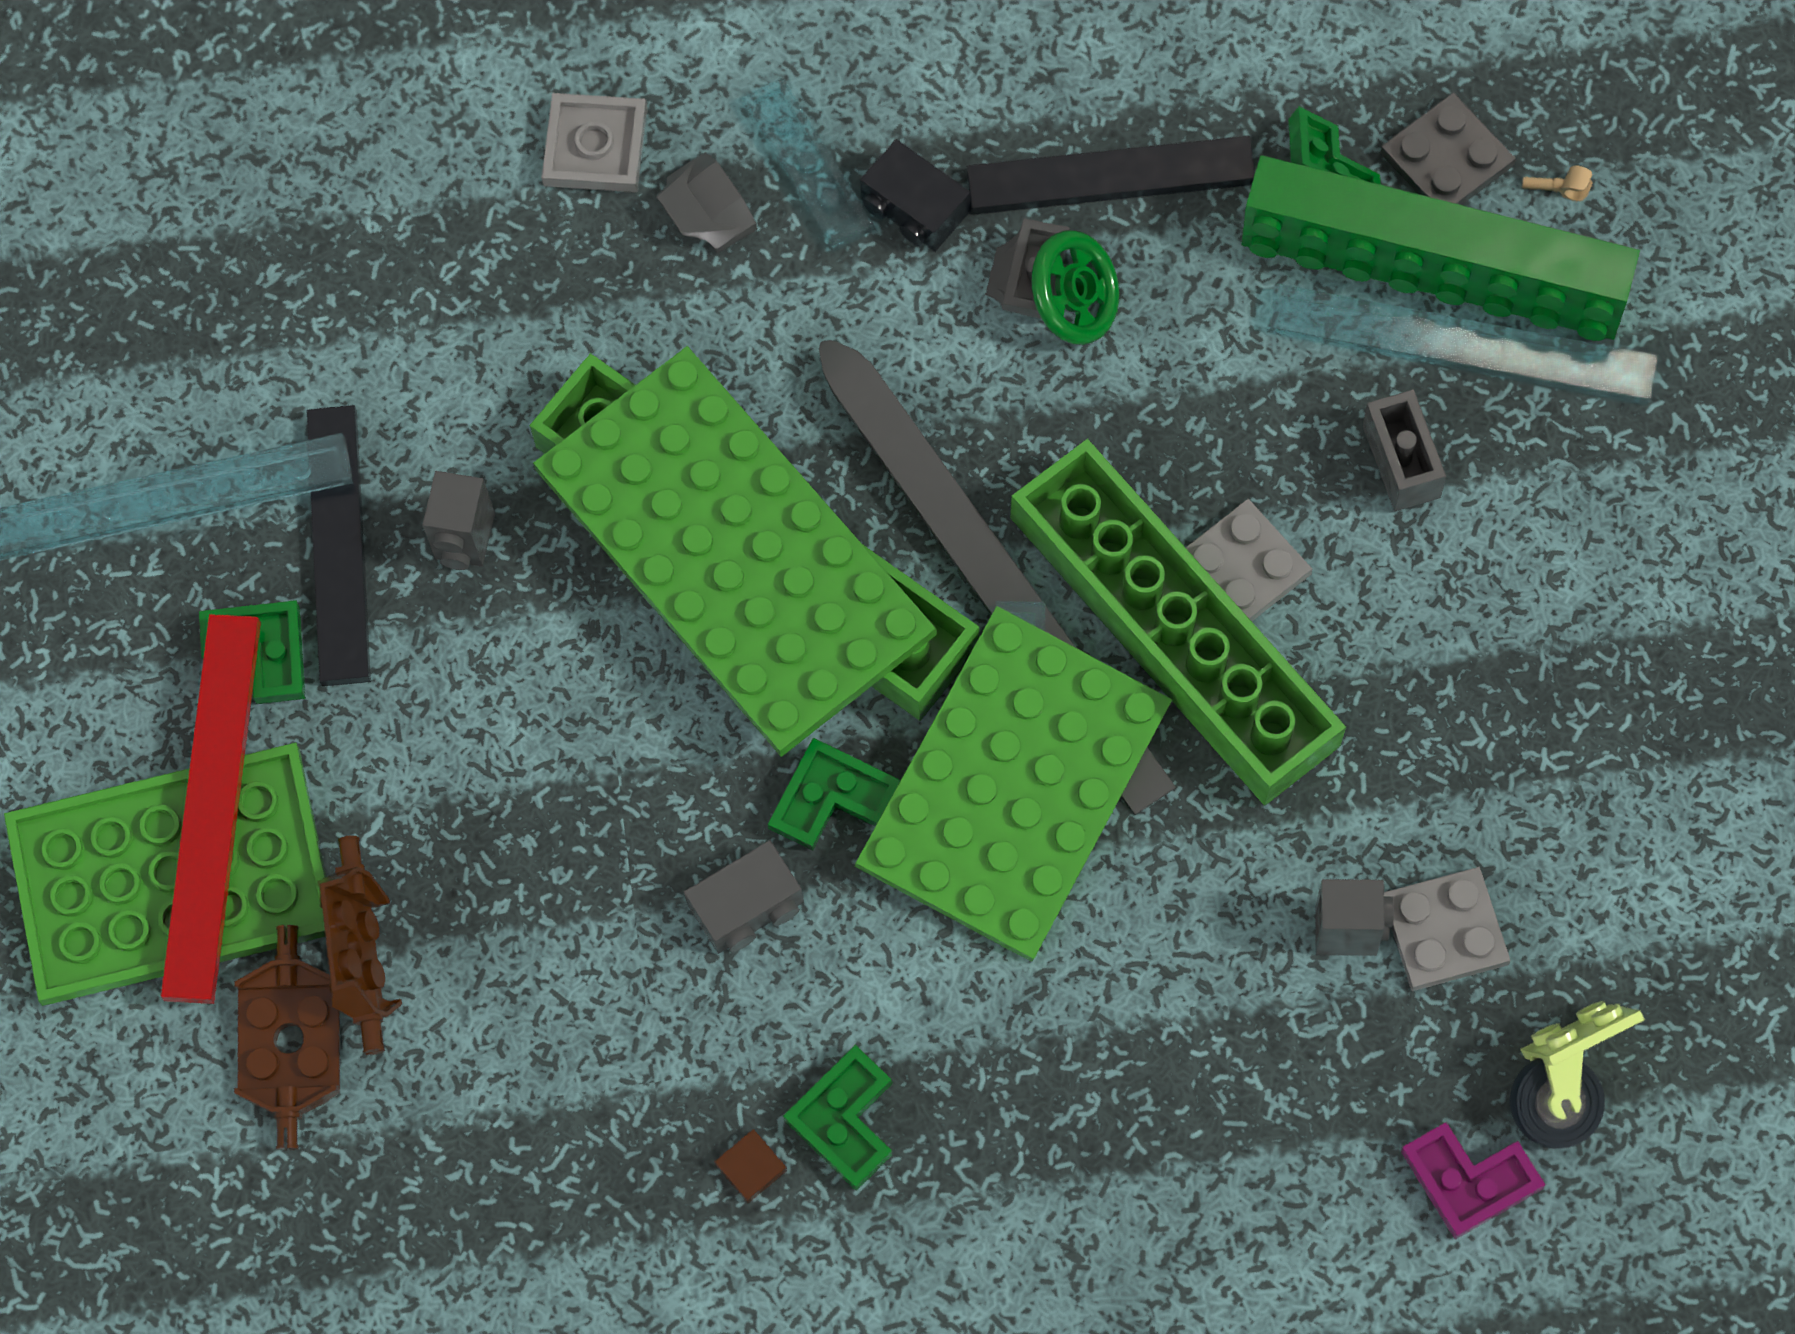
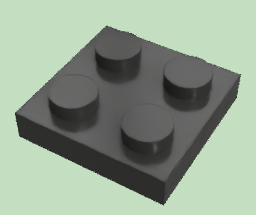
M1454 92L1382 145L1380 154L1417 194L1463 205L1511 169L1516 161V158Z

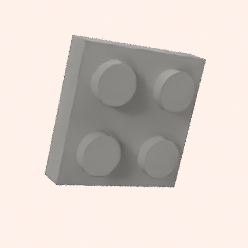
M552 93L542 170L543 186L637 192L647 115L646 99Z
M1249 499L1186 547L1251 621L1255 620L1312 575V568Z
M1480 867L1384 892V896H1393L1394 921L1391 928L1411 991L1510 964L1511 960Z

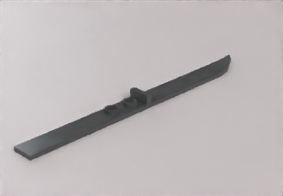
M833 340L822 341L819 346L822 369L834 397L957 567L958 575L965 584H969L989 614L992 615L996 606L1075 647L875 367L860 352ZM1148 747L1121 795L1134 815L1176 788Z

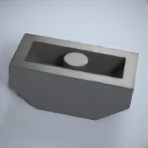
M707 152L666 177L667 185L656 196L683 236L696 237L707 241L717 254L757 230L756 222L743 197L719 163Z
M1023 218L1021 229L1017 235L996 249L985 295L1000 302L1002 310L1041 319L1032 294L1031 276L1033 263L1040 247L1049 237L1058 232L1070 230V227ZM1067 250L1060 253L1063 265L1065 264ZM1051 275V290L1052 294L1056 295V277L1054 275Z

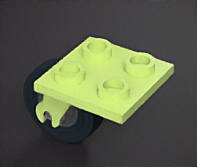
M1600 1001L1578 1011L1576 1015L1579 1020L1561 1028L1560 1024H1553L1537 1031L1531 1036L1533 1043L1520 1049L1525 1059H1529L1531 1062L1519 1072L1510 1093V1109L1517 1127L1528 1139L1548 1148L1563 1149L1582 1143L1595 1132L1603 1117L1605 1097L1598 1077L1590 1067L1583 1063V1051L1643 1021L1644 1018L1640 1010L1620 1007V1004H1609L1606 1006L1604 1001Z

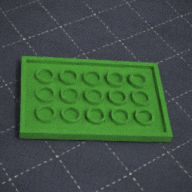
M996 606L857 859L855 867L1033 962L1172 699Z
M297 743L245 755L220 962L277 949L276 926L284 925L286 928L287 925L298 926V943L326 937L323 908H320L319 904L320 888L318 886V881L326 877L300 748ZM189 769L4 813L37 997L42 1006L163 977Z

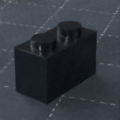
M897 139L893 141L860 179L862 203L873 216L880 220L888 217L900 226L901 234L910 243L918 247L925 244L934 252L938 250L971 212L970 191Z

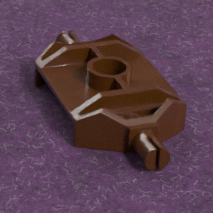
M349 835L338 839L342 866L336 867L334 874L318 881L320 888L319 904L320 908H323L330 968L329 989L330 993H332V1007L353 1018L354 1024L361 1026L363 1054L377 1055L385 1052L381 1027L383 1018L388 1017L402 1005L401 999L389 1001L382 998L381 988L385 985V972L382 964L377 959L375 942L379 937L380 930L378 920L371 909L390 904V900L372 874L366 871L365 866L362 864L359 845L360 838L355 835Z
M284 925L276 926L277 956H275V960L266 963L234 982V987L238 989V1088H234V1093L242 1099L274 1114V1119L277 1120L276 1150H287V1148L297 1150V1120H302V1114L325 1104L340 1093V1011L332 1007V993H330L329 989L330 975L303 962L302 958L298 956V926L287 925L286 928ZM290 1026L300 1028L304 1035L302 1046L293 1053L281 1052L277 1045V1038L280 1032Z

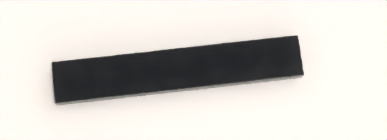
M1250 135L967 165L972 215L1250 186L1253 183L1255 169Z
M355 405L307 409L319 681L322 687L371 682L357 410Z

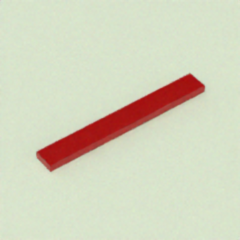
M209 614L161 998L166 1002L215 1004L261 622L258 617Z

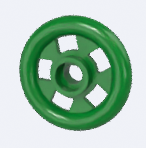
M1065 230L1049 237L1040 247L1032 268L1031 286L1037 311L1048 329L1061 340L1076 345L1093 343L1108 332L1117 315L1119 282L1115 267L1106 250L1095 239L1083 232ZM1070 250L1073 264L1064 266L1060 253ZM1089 262L1092 264L1095 272L1086 266ZM1051 275H1054L1056 277V295L1052 294ZM1096 301L1099 304L1096 316L1093 317L1087 308ZM1065 309L1075 312L1074 324L1064 318Z

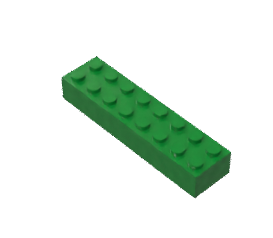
M1263 155L1260 156L1246 203L1241 246L1248 247L1253 254L1260 257L1274 258L1280 255L1296 259L1300 266L1307 269L1319 270L1327 267L1342 271L1344 276L1354 281L1365 282L1371 278L1387 282L1391 288L1398 292L1415 293L1418 290L1434 294L1439 301L1449 305H1461L1464 302L1483 307L1485 312L1493 316L1508 317L1513 314L1529 318L1532 324L1540 328L1555 329L1560 326L1576 330L1581 337L1592 341H1602L1605 338L1615 340L1640 254L1639 249Z

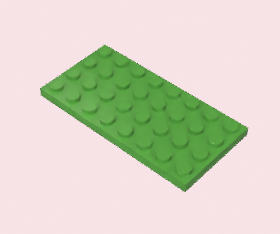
M688 346L533 462L536 472L780 757L789 752L937 635L935 626Z

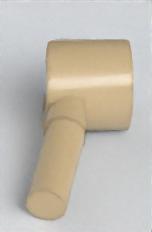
M1572 166L1565 179L1523 177L1522 188L1560 192L1563 197L1580 202L1587 197L1593 183L1590 180L1592 172L1582 166Z

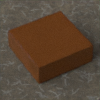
M754 1129L714 1161L715 1166L747 1203H750L787 1172V1167Z

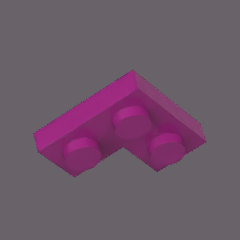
M1447 1122L1403 1146L1400 1151L1455 1240L1543 1190L1546 1185L1519 1141L1474 1166Z

